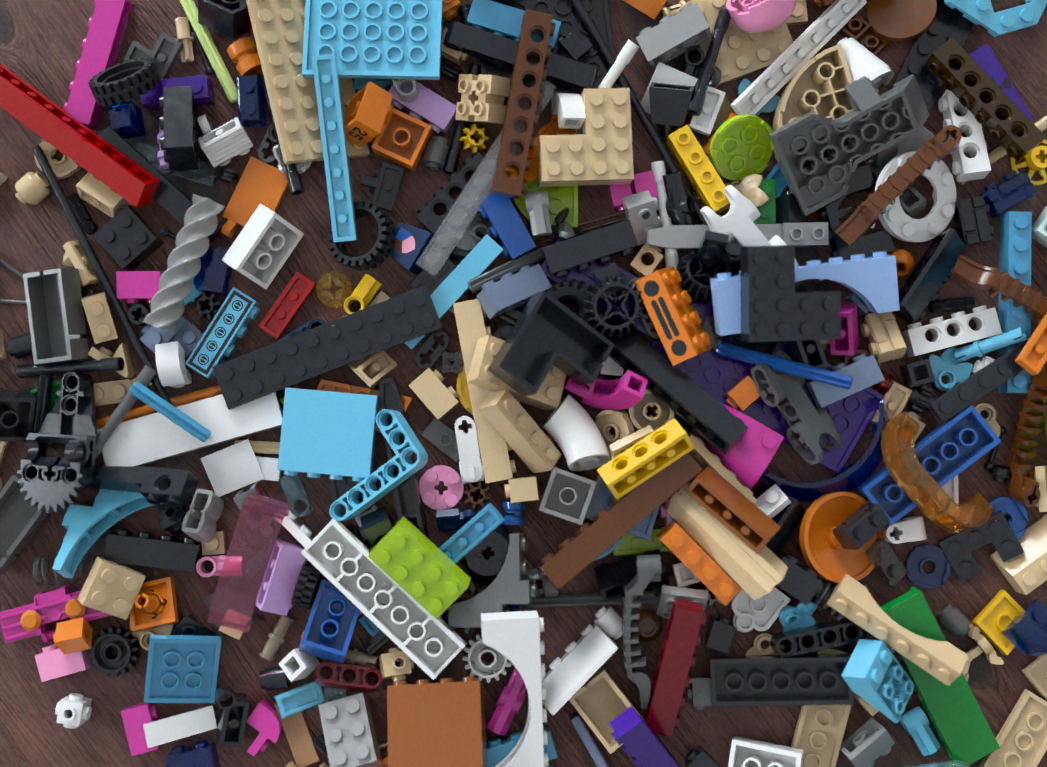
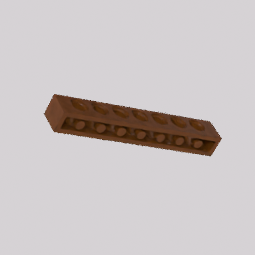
M526 9L524 12L491 194L518 199L521 194L525 193L527 180H523L525 171H529L531 158L527 156L529 149H533L535 135L531 134L533 126H537L539 119L536 107L537 104H541L543 90H540L541 81L545 82L547 68L544 67L545 59H549L551 53V45H548L549 36L553 37L556 23L552 22L553 14ZM531 34H539L542 38V41L534 42L531 38ZM527 56L536 57L538 64H529ZM530 78L534 86L528 88L523 84L522 80ZM521 100L527 101L530 109L522 110L518 102ZM522 123L525 126V132H517L514 124ZM510 146H519L521 148V155H513L510 151ZM509 167L514 168L517 171V177H508L506 169Z

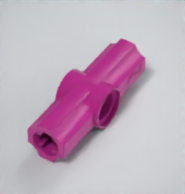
M514 667L507 685L503 687L496 703L497 707L487 726L492 732L503 736L506 735L515 713L519 712L527 689L516 667Z

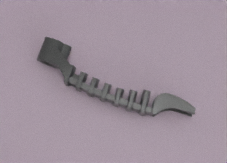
M660 554L636 555V575L627 585H624V608H622L624 619L622 621L624 632L622 633L624 644L622 645L623 661L628 679L633 681L638 687L641 709L647 708L649 703L651 682L648 670L645 667L647 665L646 655L642 654V647L639 643V621L636 619H640V596L643 595V591L648 583L661 581Z

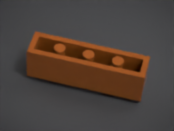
M710 466L703 470L685 491L757 554L781 528Z

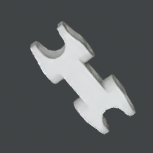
M728 185L723 189L730 202V209L726 215L720 217L708 206H704L700 210L710 231L729 235L728 242L733 240L740 246L786 245L777 235L769 241L753 223L761 216L760 212L748 198L743 196L732 185Z

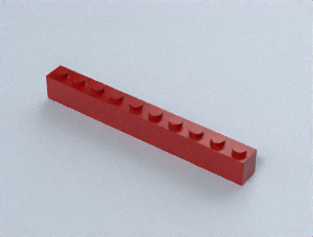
M0 63V107L6 110L10 116L22 122L26 128L41 136L45 142L56 147L61 154L68 156L79 167L91 173L95 179L110 187L111 191L118 193L126 199L130 205L139 207L151 203L160 181Z

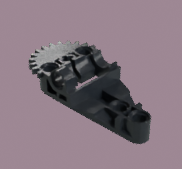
M68 372L64 375L61 391H57L55 394L60 395L61 398L51 412L46 414L39 432L28 433V437H26L29 450L27 456L21 459L22 470H17V473L22 475L18 483H24L20 492H28L24 499H32L30 506L36 507L38 505V511L46 509V513H50L52 510L60 512L61 507L62 509H67L68 502L70 504L75 503L73 495H81L77 487H84L92 480L96 451L94 382L92 377L86 373ZM47 444H67L64 452L65 458L47 457Z

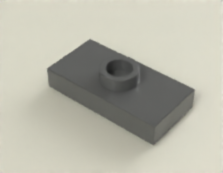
M435 417L421 435L454 461L458 462L459 454L455 432Z

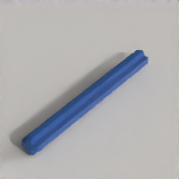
M720 342L716 350L718 355L754 365L763 363L773 370L844 389H850L853 382V377L724 342Z

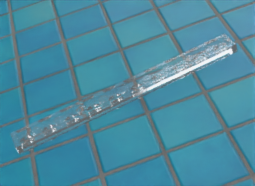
M547 80L545 82L541 81L540 90H543L541 104H537L536 112L539 113V116L557 86ZM521 100L518 104L522 110L530 109L527 101ZM522 123L514 124L517 132H525L526 129ZM502 131L416 262L417 266L435 277L491 192ZM510 146V151L513 155L516 153L519 146Z

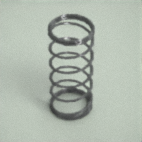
M92 555L91 557V568L93 566V558L94 562L96 559L95 555ZM38 556L34 561L33 579L38 586L43 585L44 582L48 585H53L56 580L61 585H64L68 580L74 585L81 579L85 583L82 576L84 557L82 559V570L81 562L78 566L80 577L77 582L67 578L65 582L61 583L58 579L59 573H56L54 570L55 579L52 583H48L46 580L48 569L46 556ZM41 559L42 579L39 583L37 568Z

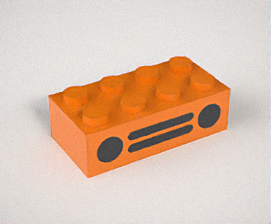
M674 266L657 270L634 282L636 283L637 290L642 291L640 296L644 300L643 303L673 366L712 349L710 337L701 327V318L691 305V296L686 290L681 288L682 277Z

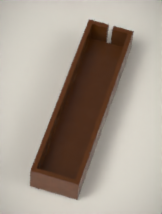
M688 452L631 490L627 495L622 496L618 500L615 498L611 502L612 508L608 510L605 507L593 517L594 523L590 525L587 522L575 532L578 536L573 540L569 537L557 546L560 551L555 555L551 552L540 561L542 566L538 569L556 590H559L703 469Z

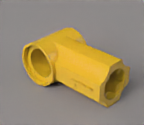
M365 274L351 296L345 300V311L348 314L354 313L350 312V305L353 302L361 304L360 310L367 308L382 284L370 275Z

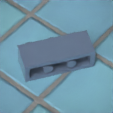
M539 264L532 267L526 265L519 269L516 274L510 272L502 276L500 281L494 283L491 280L482 285V290L477 295V298L489 319H492L528 303L532 295L544 290L548 292L552 286Z
M863 353L852 358L853 363L845 366L843 362L831 367L834 372L853 377L850 389L814 380L806 383L816 407H825L884 381L885 379L874 355L866 357V354Z

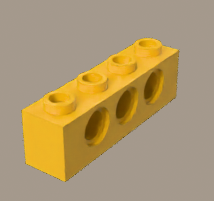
M688 124L669 134L666 144L705 207L708 206L717 215L729 209L730 202L723 190L726 186Z
M674 418L597 469L616 500H618L695 447L685 430Z

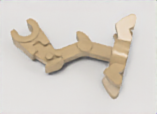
M972 623L969 625L970 630L967 635L975 639L977 646L968 652H964L968 655L962 673L967 682L969 679L968 670L970 662L983 652L986 654V660H989L990 663L996 665L1004 664V661L1001 657L997 656L996 651L988 640L980 633L979 628Z

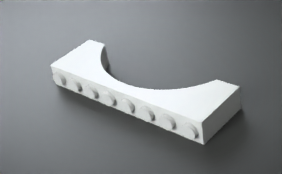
M537 610L481 614L483 644L494 648L509 659L519 671L528 692V715L522 735L512 751L494 767H548V754L544 753V745L548 744L547 731H543V723L547 722L546 708H542V700H546V688L541 686V678L545 677V664L541 663L540 655L545 654L544 641H540V632H544L543 618H539Z

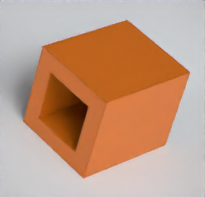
M749 376L743 377L724 394L728 398L726 403L731 408L738 409V411L745 410L760 396L754 381Z
M84 617L59 622L56 626V633L53 635L54 644L64 655L91 649L93 629Z

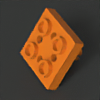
M173 577L148 581L142 584L130 611L132 632L179 623Z

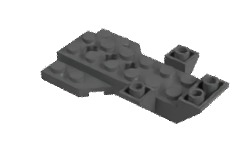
M914 74L893 84V89L882 95H879L867 77L863 76L844 86L851 107L855 108L854 110L836 120L809 112L769 134L776 151L774 153L803 215L807 216L846 195L850 186L848 185L852 173L855 172L858 163L869 157H872L875 167L887 163L897 156L899 141L921 129L929 117V112ZM849 138L850 140L847 141L848 144L845 146V139ZM829 149L828 155L826 157L823 156L824 151ZM806 160H809V162H807V165H808V166H807L806 168H804V167H803L804 162H805Z

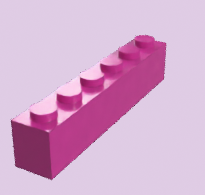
M94 0L95 10L93 17H90L88 21V34L82 42L81 58L76 62V75L74 81L69 86L70 96L68 102L63 107V110L90 129H97L103 105H99L96 102L88 82H90L89 80L94 75L99 74L100 71H105L106 68L115 66L133 5L130 0Z

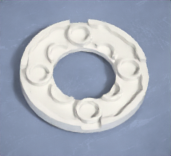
M916 151L905 152L891 159L882 169L876 182L875 191L880 184L882 185L887 180L889 175L892 176L897 168L901 167ZM942 160L939 162L935 161L933 167L930 170L926 169L923 175L930 181V185L934 189L932 193L934 205L931 206V211L925 217L914 219L905 214L901 207L899 196L893 205L889 204L886 207L884 215L881 213L878 215L883 227L893 237L905 242H924L938 236L949 224L955 211L956 186L951 171Z

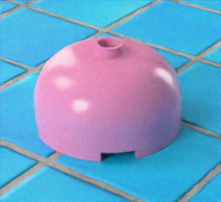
M728 0L726 7L738 28L749 33H761L773 30L786 21L794 11L797 0Z

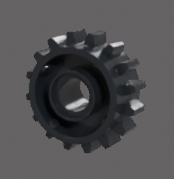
M111 626L108 630L106 628L101 630V635L97 634L93 637L95 643L91 644L92 651L88 656L92 657L93 662L91 665H95L98 668V673L103 671L105 676L113 673L114 677H118L121 672L126 674L129 672V668L132 669L136 666L134 660L140 658L137 650L141 649V646H137L136 641L138 638H134L131 635V630L126 632L123 626L117 630L115 626ZM112 646L118 649L117 657L111 653Z

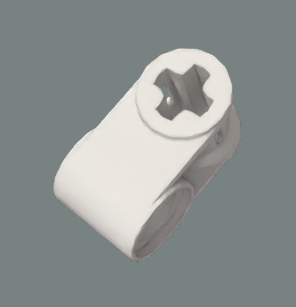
M923 516L903 518L891 526L887 524L883 528V541L899 544L927 539ZM894 529L895 533L890 536V532H893Z

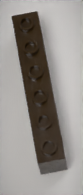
M953 37L935 50L926 61L929 70L940 78L946 89L953 92L961 105L974 115L976 121L982 124L990 132L991 137L998 141L1005 148L1006 153L1017 162L1046 138Z

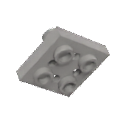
M677 584L676 587L662 585L656 615L669 619L674 598L702 603L704 612L708 601V591L690 589V585L677 587Z

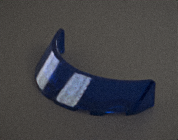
M877 397L872 399L879 411V420L872 428L873 441L859 460L827 480L810 483L785 480L769 473L765 469L762 474L769 485L772 487L776 484L784 494L797 500L811 502L827 493L850 492L852 489L859 487L875 471L887 446L889 420L883 400Z

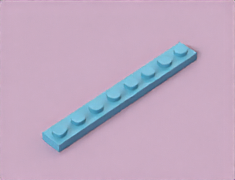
M336 54L312 56L333 241H354L358 239Z

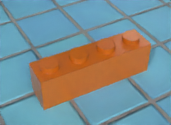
M672 520L657 535L725 606L742 590L675 521Z

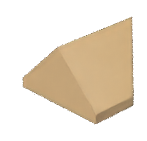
M385 351L348 364L372 389H375L379 385V380L385 379L398 365Z

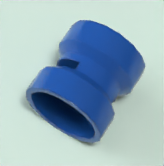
M503 501V509L505 510L503 517L506 519L503 521V524L525 525L523 511L525 510L526 502L511 503V501Z

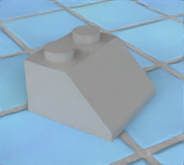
M871 717L842 741L840 751L854 767H872L878 757L885 756L891 751V746L895 742L887 730Z

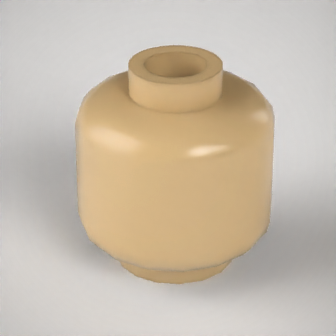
M27 172L15 183L17 191L15 195L23 204L37 205L49 195L50 184L41 173Z

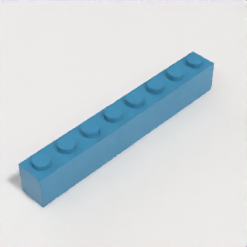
M1008 211L999 216V269L1003 273H1009V276L1014 279H1020L1021 283L1031 286L1032 212ZM999 293L998 319L1002 333L1021 326L1023 331H1025L1026 337L1029 338L1031 336V312L1028 314L1024 313V306L1022 305L1017 308L1014 307V300L1012 299L1003 302L1001 300L1002 293ZM1021 342L998 349V357ZM1025 369L998 386L997 393H1028L1030 373Z

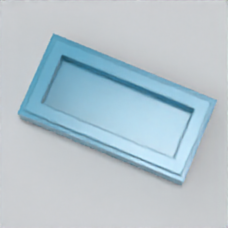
M315 680L274 696L282 719L326 702L321 686L316 684Z

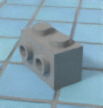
M648 190L622 198L626 219L630 220L638 246L647 243L646 231L663 227L661 218L656 213L659 210L656 197L652 198Z

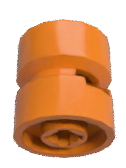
M252 37L241 38L227 48V53L233 63L237 64L236 69L243 80L252 79L263 73L259 54L257 53V46Z

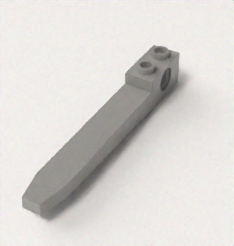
M828 222L755 224L768 241L777 235L786 245H795V248L829 245ZM670 225L646 231L647 245L666 249H698L705 232L710 231L708 225Z

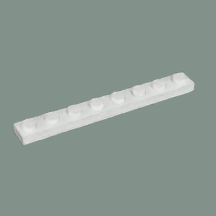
M835 0L731 104L737 115H755L867 1Z

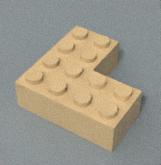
M630 88L584 89L581 97L584 103L586 119L582 125V134L540 135L537 141L539 187L626 185L634 180Z

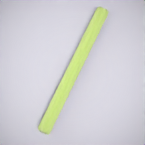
M179 0L231 103L239 101L241 99L240 93L207 27L198 23V9L194 1Z

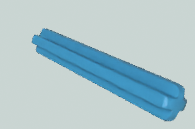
M135 382L130 387L129 392L201 442H205L211 435V431L141 383Z

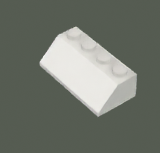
M596 623L593 626L588 624L580 633L582 637L577 642L573 640L565 648L567 653L561 659L559 657L555 658L549 665L551 669L545 674V677L541 678V686L546 688V700H542V703L553 716L618 649L616 642Z

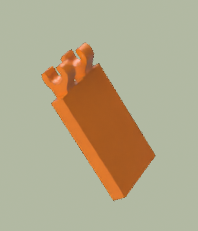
M251 156L222 216L228 221L223 225L221 233L232 239L237 226L244 227L259 204L276 213L289 186L286 173Z

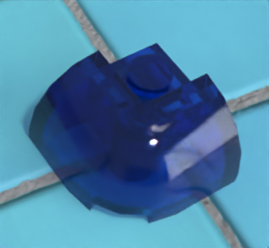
M1038 599L1034 600L1020 616L1015 617L1002 634L1026 655H1046L1047 607Z

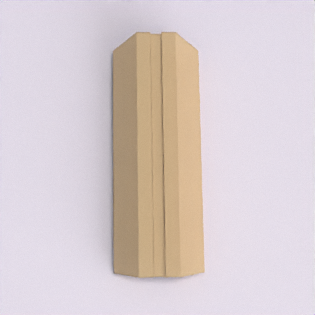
M687 482L671 497L666 511L667 514L753 600L768 594L784 578L788 567L766 545L758 554L754 552L685 492L692 483Z

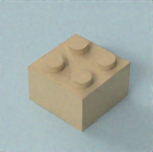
M97 556L77 600L84 606L127 620L146 576L139 571Z

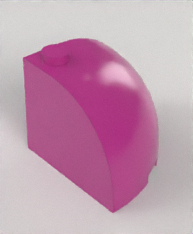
M724 405L730 413L740 418L748 429L743 439L726 455L721 453L709 441L707 445L708 451L715 454L720 459L721 464L727 470L732 471L736 475V479L743 486L751 489L770 463L784 436L753 418Z

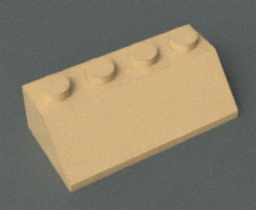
M1047 513L1027 527L1024 534L1018 539L1025 551L1024 553L1003 562L997 550L989 555L1014 590L1024 595L1029 594L1047 580Z

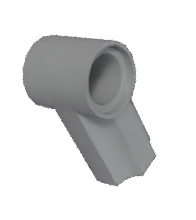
M547 190L524 193L533 237L552 234Z

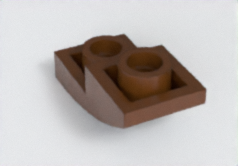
M857 14L839 30L845 38H854L877 57L888 47V42L877 36L871 30V25Z

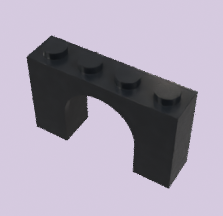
M869 164L857 167L849 180L848 185L850 186L846 195L817 210L819 219L828 222L829 242L832 248L830 252L831 258L843 257V260L851 259V255L865 254V257L873 256L872 252L887 251V254L895 251L891 235L887 230L861 236L851 246L835 233L841 226L838 219V208L843 198L868 191L875 186Z

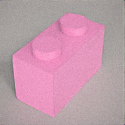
M55 644L43 647L42 652L35 655L41 682L84 671L92 667V659L88 656L90 653L89 649L64 655Z

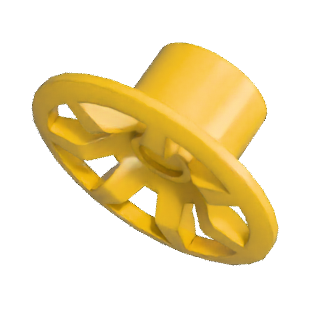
M1045 139L1041 143L1046 146H1038L1024 157L1026 161L1016 165L1015 159L1010 158L1013 173L1025 184L1042 185L1047 183L1045 172L1047 167V140ZM1028 167L1029 170L1026 178L1020 175L1017 169ZM1035 171H1038L1043 180L1031 181V178Z

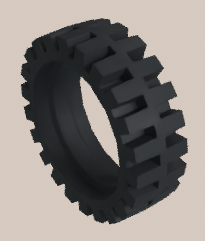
M143 57L135 58L131 61H123L122 64L118 63L114 67H108L105 71L102 70L99 74L94 75L88 84L99 105L112 106L115 103L118 105L122 104L123 101L128 102L132 98H139L141 94H147L148 91H152L154 87L159 85L161 79L153 60Z
M358 201V204L353 202L355 220L369 215L377 221L379 230L374 247L360 257H353L346 251L345 241H333L332 227L328 228V232L332 234L327 236V241L331 243L328 247L333 251L331 252L333 257L337 258L336 260L355 270L361 271L362 269L366 271L369 270V267L376 268V263L382 264L384 262L383 256L388 258L390 253L387 250L388 248L393 250L394 245L391 241H395L396 238L392 233L396 231L392 225V219L381 208L369 202Z

